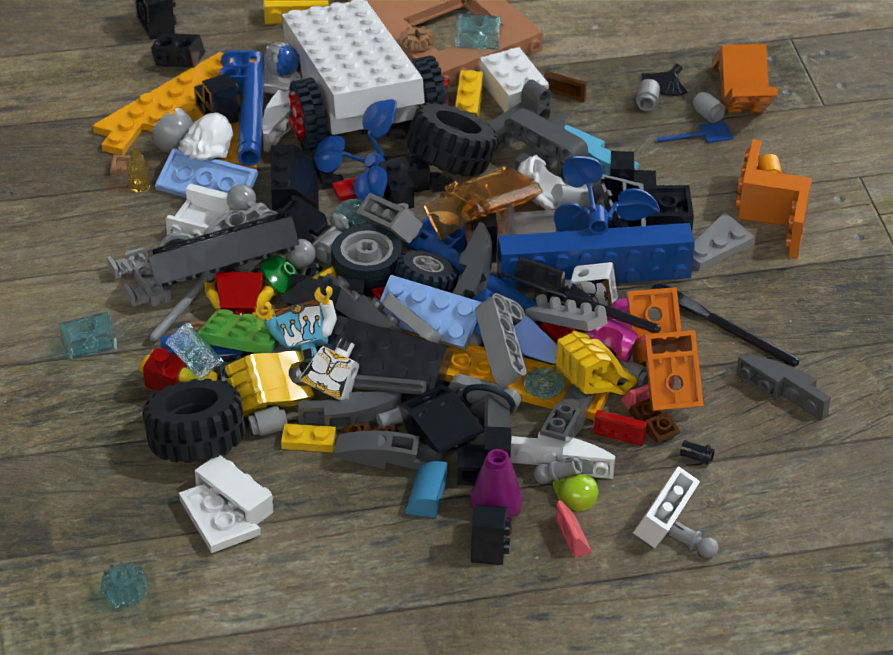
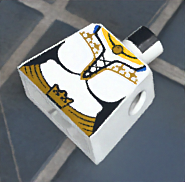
M613 262L576 266L571 280L561 279L559 282V292L566 285H568L569 289L573 285L591 296L594 302L609 307L618 299Z
M341 338L335 351L322 346L299 380L338 400H349L350 392H352L354 378L359 369V364L348 358L354 344Z

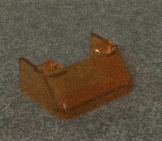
M502 166L494 170L492 174L460 184L458 181H454L444 187L446 191L424 205V208L440 240H442L473 219L494 212H498L500 218L504 219L542 194L543 191L536 181L513 168L507 169L506 166Z

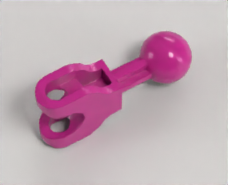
M627 298L617 299L610 307L628 313ZM607 317L608 324L591 331H585V334L590 337L589 339H599L607 348L616 353L617 359L628 362L633 351L632 347L638 337L629 324Z

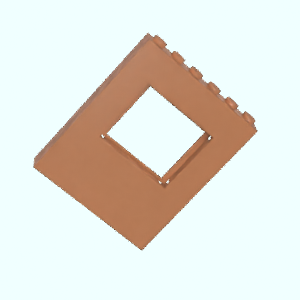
M366 0L409 60L430 55L436 58L442 70L441 76L446 77L448 88L459 84L461 70L479 71V59L481 57L517 47L526 56L542 50L543 32L506 0H463L464 3H462V0ZM461 7L467 8L491 29L489 32L441 51L434 46L424 51H411L404 48L400 43L401 32L406 31L407 28L413 29L412 26Z

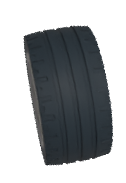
M373 225L349 228L340 233L333 241L331 266L334 267L337 277L365 280L364 296L371 297L372 289L386 286L390 275H394L398 257L403 253L402 244L396 234H393L392 231Z

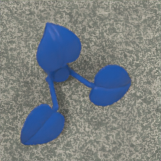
M394 99L371 104L363 115V128L369 131L367 135L377 153H369L363 159L348 152H343L346 141L336 135L322 140L314 153L315 164L324 173H332L337 170L342 163V156L365 164V173H361L356 177L353 188L355 195L361 201H364L369 193L383 198L387 185V173L379 166V162L387 161L388 159L383 157L384 152L380 150L374 137L381 138L390 129L397 101Z
M574 156L565 161L563 177L572 187L579 188L585 184L587 185L591 209L588 210L586 206L581 208L576 203L563 204L555 210L554 223L556 232L584 230L589 227L592 233L602 234L607 231L608 220H612L615 209L617 214L625 220H639L651 214L660 213V209L656 200L648 192L636 188L621 191L618 195L619 202L613 203L609 213L603 206H595L591 182H597L601 179L603 167L594 158Z

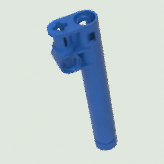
M227 51L221 56V65L223 67L220 70V75L227 73L232 81H236L239 87V94L237 95H241L238 160L245 166H254L258 164L261 158L264 56L258 51ZM250 59H257V61L250 62Z
M432 213L421 221L423 225L418 235L410 244L407 242L405 244L413 251L433 253L448 260L455 266L457 270L456 279L458 280L460 274L463 273L459 265V258L462 251L467 247L465 228L460 224L445 223L441 221L439 214ZM490 273L486 288L494 294H500L517 302L522 307L525 316V309L537 305L534 300Z

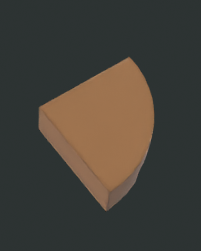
M113 155L110 167L111 176L121 175L130 171L136 164V156Z

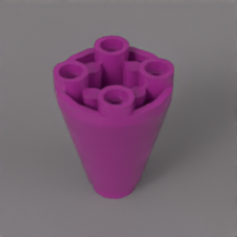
M494 449L485 457L470 494L472 509H474L475 505L508 507L507 518L520 514L523 497L511 459L506 451Z

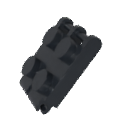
M293 194L290 197L291 201L275 212H285L295 204L288 212L292 216L297 237L312 243L315 241L312 234L319 237L329 227L326 215Z

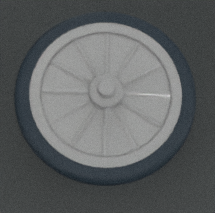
M471 384L463 390V398L470 406L489 394L507 407L510 413L515 408L514 399L500 388L487 384Z

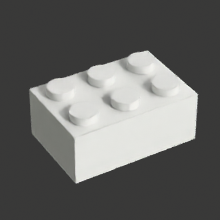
M519 47L490 54L479 59V71L483 72V85L504 112L521 103L522 88L527 81L535 80L549 89V83Z

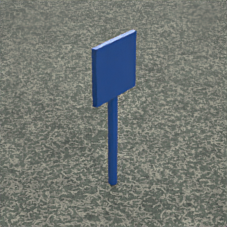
M723 121L699 125L700 132L659 137L656 141L663 142L704 136L707 143L733 140V136L727 124Z

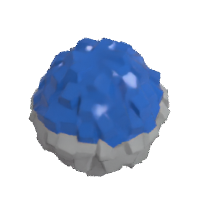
M283 42L271 44L267 48L264 57L266 69L269 70L270 74H274L277 77L292 74L298 68L300 62L296 49Z

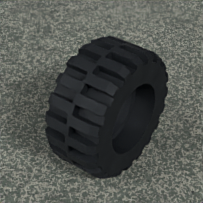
M434 102L431 104L425 103L416 109L406 135L407 147L410 148L412 154L417 155V158L424 160L430 166L437 167L439 170L466 177L468 175L471 177L477 176L487 170L498 142L497 133L494 128H491L487 122L482 121L480 117L474 116L470 112L463 111L455 106L451 107L448 104Z
M191 379L188 382L181 381L177 382L176 385L166 386L162 391H157L147 400L142 411L150 450L161 459H169L171 462L206 461L207 458L219 457L220 454L231 451L232 447H236L246 432L240 393L231 384H225L221 380Z

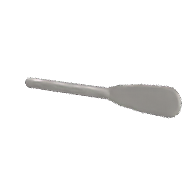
M230 265L224 266V270L227 269ZM210 271L202 273L201 278L150 334L151 341L156 342L204 289L203 281L206 280L209 283L216 278V273H210Z

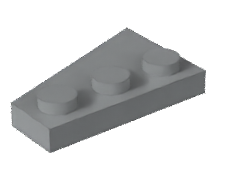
M724 212L695 240L692 265L700 271L754 245L755 237Z

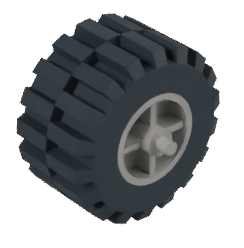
M408 251L399 255L393 276L452 293L457 270L448 260L436 254L425 251Z

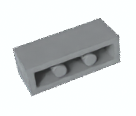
M372 193L368 194L356 211L373 226L386 228L392 231L393 234H396L399 239L409 244L418 235L423 225L421 221L405 208Z

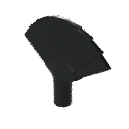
M675 64L667 72L641 73L642 80L652 79L659 84L660 94L676 96L688 93L677 77L682 71L680 64Z

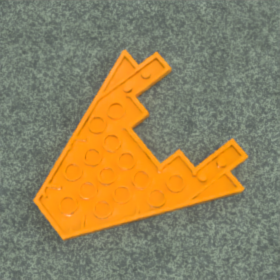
M218 52L197 64L195 68L192 67L151 92L142 94L137 100L93 125V132L107 136L102 143V151L124 155L143 130L152 132L154 126L166 113L172 115L176 112L175 108H182L193 122L203 117V114L195 105L194 86L201 85L203 80L220 75V70L223 67L221 65L223 53ZM237 95V101L239 105L241 102V95ZM238 112V122L230 124L233 136L230 141L227 157L214 159L255 169L258 172V164L245 166L238 160L240 112Z

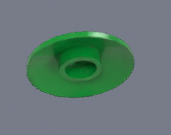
M271 254V257L262 261V273L267 283L276 292L284 295L290 289L292 274H298V272L285 258Z

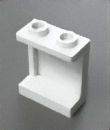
M190 183L186 188L187 200L175 216L168 215L166 217L167 235L175 232H185L194 237L203 235L208 226L231 210L226 199L228 193Z

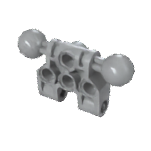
M238 184L233 186L227 194V204L231 210L208 226L203 234L278 213L268 209L264 203H256V194L251 187L246 184ZM298 239L300 245L294 246L295 250L285 253V257L294 268L304 269L314 262L316 253L311 242L305 239ZM279 250V251H275V252H272L271 254H274V255H278V256H279V252H281V251H280V250ZM257 257L247 259V264L234 267L232 264V267L237 272L262 273L261 264L263 259L257 260Z

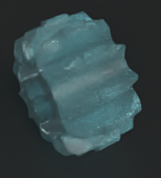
M121 561L119 566L111 565L109 571L103 572L101 591L105 595L107 603L114 602L116 608L121 604H125L128 608L130 603L139 604L140 598L146 597L148 577L144 574L142 566L136 567L133 562L124 565Z

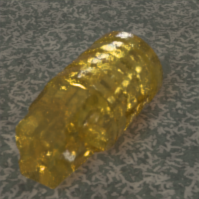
M138 149L130 151V164L127 165L129 188L135 192H143L150 186L148 162L143 158Z

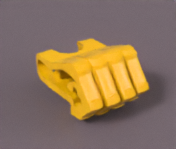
M576 331L558 339L556 366L583 393L613 392L619 395H626L636 385L637 378L620 365L613 353L599 339H589L590 337L587 334ZM621 377L627 379L625 384L617 385Z
M301 351L250 354L225 366L226 374L230 376L227 379V383L231 384L240 393L244 416L253 415L254 411L266 409L268 404L292 407L297 406L298 401H310L314 398L310 385H296L289 377V370L297 368L303 361Z

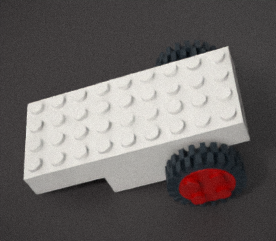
M352 0L348 3L336 2L326 7L313 6L309 10H291L286 14H282L284 39L290 46L296 49L297 54H299V63L301 64L302 79L290 82V93L287 95V102L291 109V115L289 116L290 127L295 129L296 137L304 151L316 149L318 144L328 137L326 133L327 128L332 135L364 129L362 125L363 115L371 104L378 101L390 99L397 101L392 123L412 120L416 109L425 103H443L449 106L447 94H445V90L448 89L446 77L441 76L442 70L436 58L430 55L409 60L366 0Z

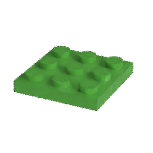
M224 309L214 312L197 332L196 339L197 343L258 354L273 353L279 345V342L271 335L263 319H258L253 314L236 315L232 311Z

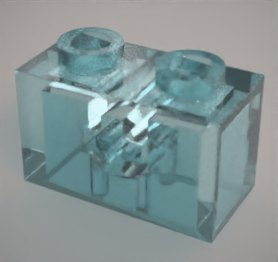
M190 323L184 324L165 341L200 380L205 379L223 362L222 358Z

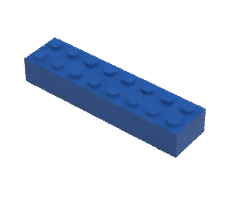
M690 223L608 228L602 234H594L590 230L502 235L498 236L497 276L517 290L537 288L501 275L502 272L546 288L559 287L561 279H572L576 266L613 262L616 283L691 278L695 241Z

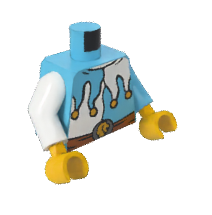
M329 286L326 288L327 296L322 295L320 287H318L315 292V300L274 310V314H271L272 305L268 301H265V306L268 308L267 312H262L258 305L256 307V314L260 318H265L264 323L271 335L283 347H288L292 351H301L303 362H311L317 354L316 347L328 343V337L332 334L337 320L333 301L329 299L333 292Z

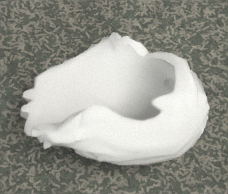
M209 113L199 118L188 128L189 131L183 140L180 141V146L178 147L181 152H184V156L189 155L190 159L226 158L233 130L225 116L219 113Z
M537 155L531 156L518 166L515 185L527 200L544 207L546 211H555L558 206L551 194V190L556 184L565 185L560 177L547 170L544 166L546 165L544 160Z

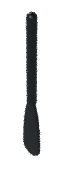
M504 272L501 273L502 276L560 296L565 302L568 299L574 300L576 306L580 307L584 302L589 303L593 312L597 305L604 306L606 315L609 318L651 333H659L661 331L660 325L569 292L560 293Z
M655 284L651 287V289L671 288L664 284ZM677 291L679 307L707 318L713 324L792 366L799 365L800 360L796 356L727 319L711 313L699 303Z

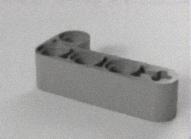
M495 293L475 308V313L493 378L499 386L506 388L526 374V367L514 328L515 325L525 318V313L517 302Z

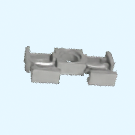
M142 247L125 253V258L116 261L111 256L107 257L108 267L115 279L122 277L126 273L133 274L132 271H134V278L139 284L138 289H131L127 283L124 284V293L132 307L150 302V298L152 306L160 305L161 301L166 303L172 300L171 289L166 291L162 284L156 285L154 277L143 278L144 275L154 276L151 264L146 260L145 248Z

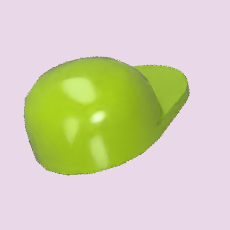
M575 474L563 477L560 481L552 479V485L559 501L561 500L570 510L585 511L597 503L598 485L592 477L584 474Z

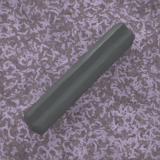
M356 375L354 378V387L356 389L419 395L426 392V382L422 380Z

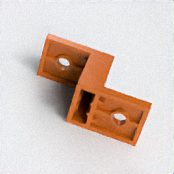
M766 44L722 45L712 59V69H718L720 72L721 103L725 106V111H728V114H739L741 110H750V113L753 114L763 113L778 96L777 86L769 87Z
M752 139L751 148H746L741 169L742 177H739L737 190L741 194L737 195L735 208L739 209L738 218L788 226V232L792 233H787L785 247L790 248L788 257L798 259L812 178L758 170L762 141Z
M677 287L626 292L628 314L651 321L661 327L659 333H651L630 325L638 335L632 347L633 361L647 366L651 411L704 406L695 330L681 331ZM650 308L659 310L660 319L658 321L649 319L648 310ZM671 376H676L680 379L681 387L679 390H672L669 387L668 381Z

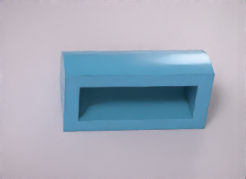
M432 461L419 467L405 509L406 514L436 518L447 482V462Z

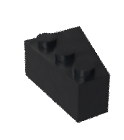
M603 174L601 179L594 182L592 186L595 206L601 205L609 213L613 203L619 202L618 195L621 191L631 188L644 190V186L641 183ZM616 209L612 215V220H608V228L646 226V218L625 220L617 214Z

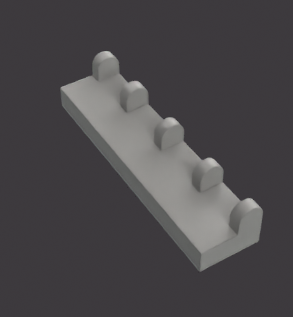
M544 294L537 295V305L525 309L526 315L531 320L584 331H591L608 324L604 306L597 305L593 312L589 303H582L580 309H578L574 300L568 299L565 302V306L561 305L560 298L554 296L550 298V303H548L547 297Z

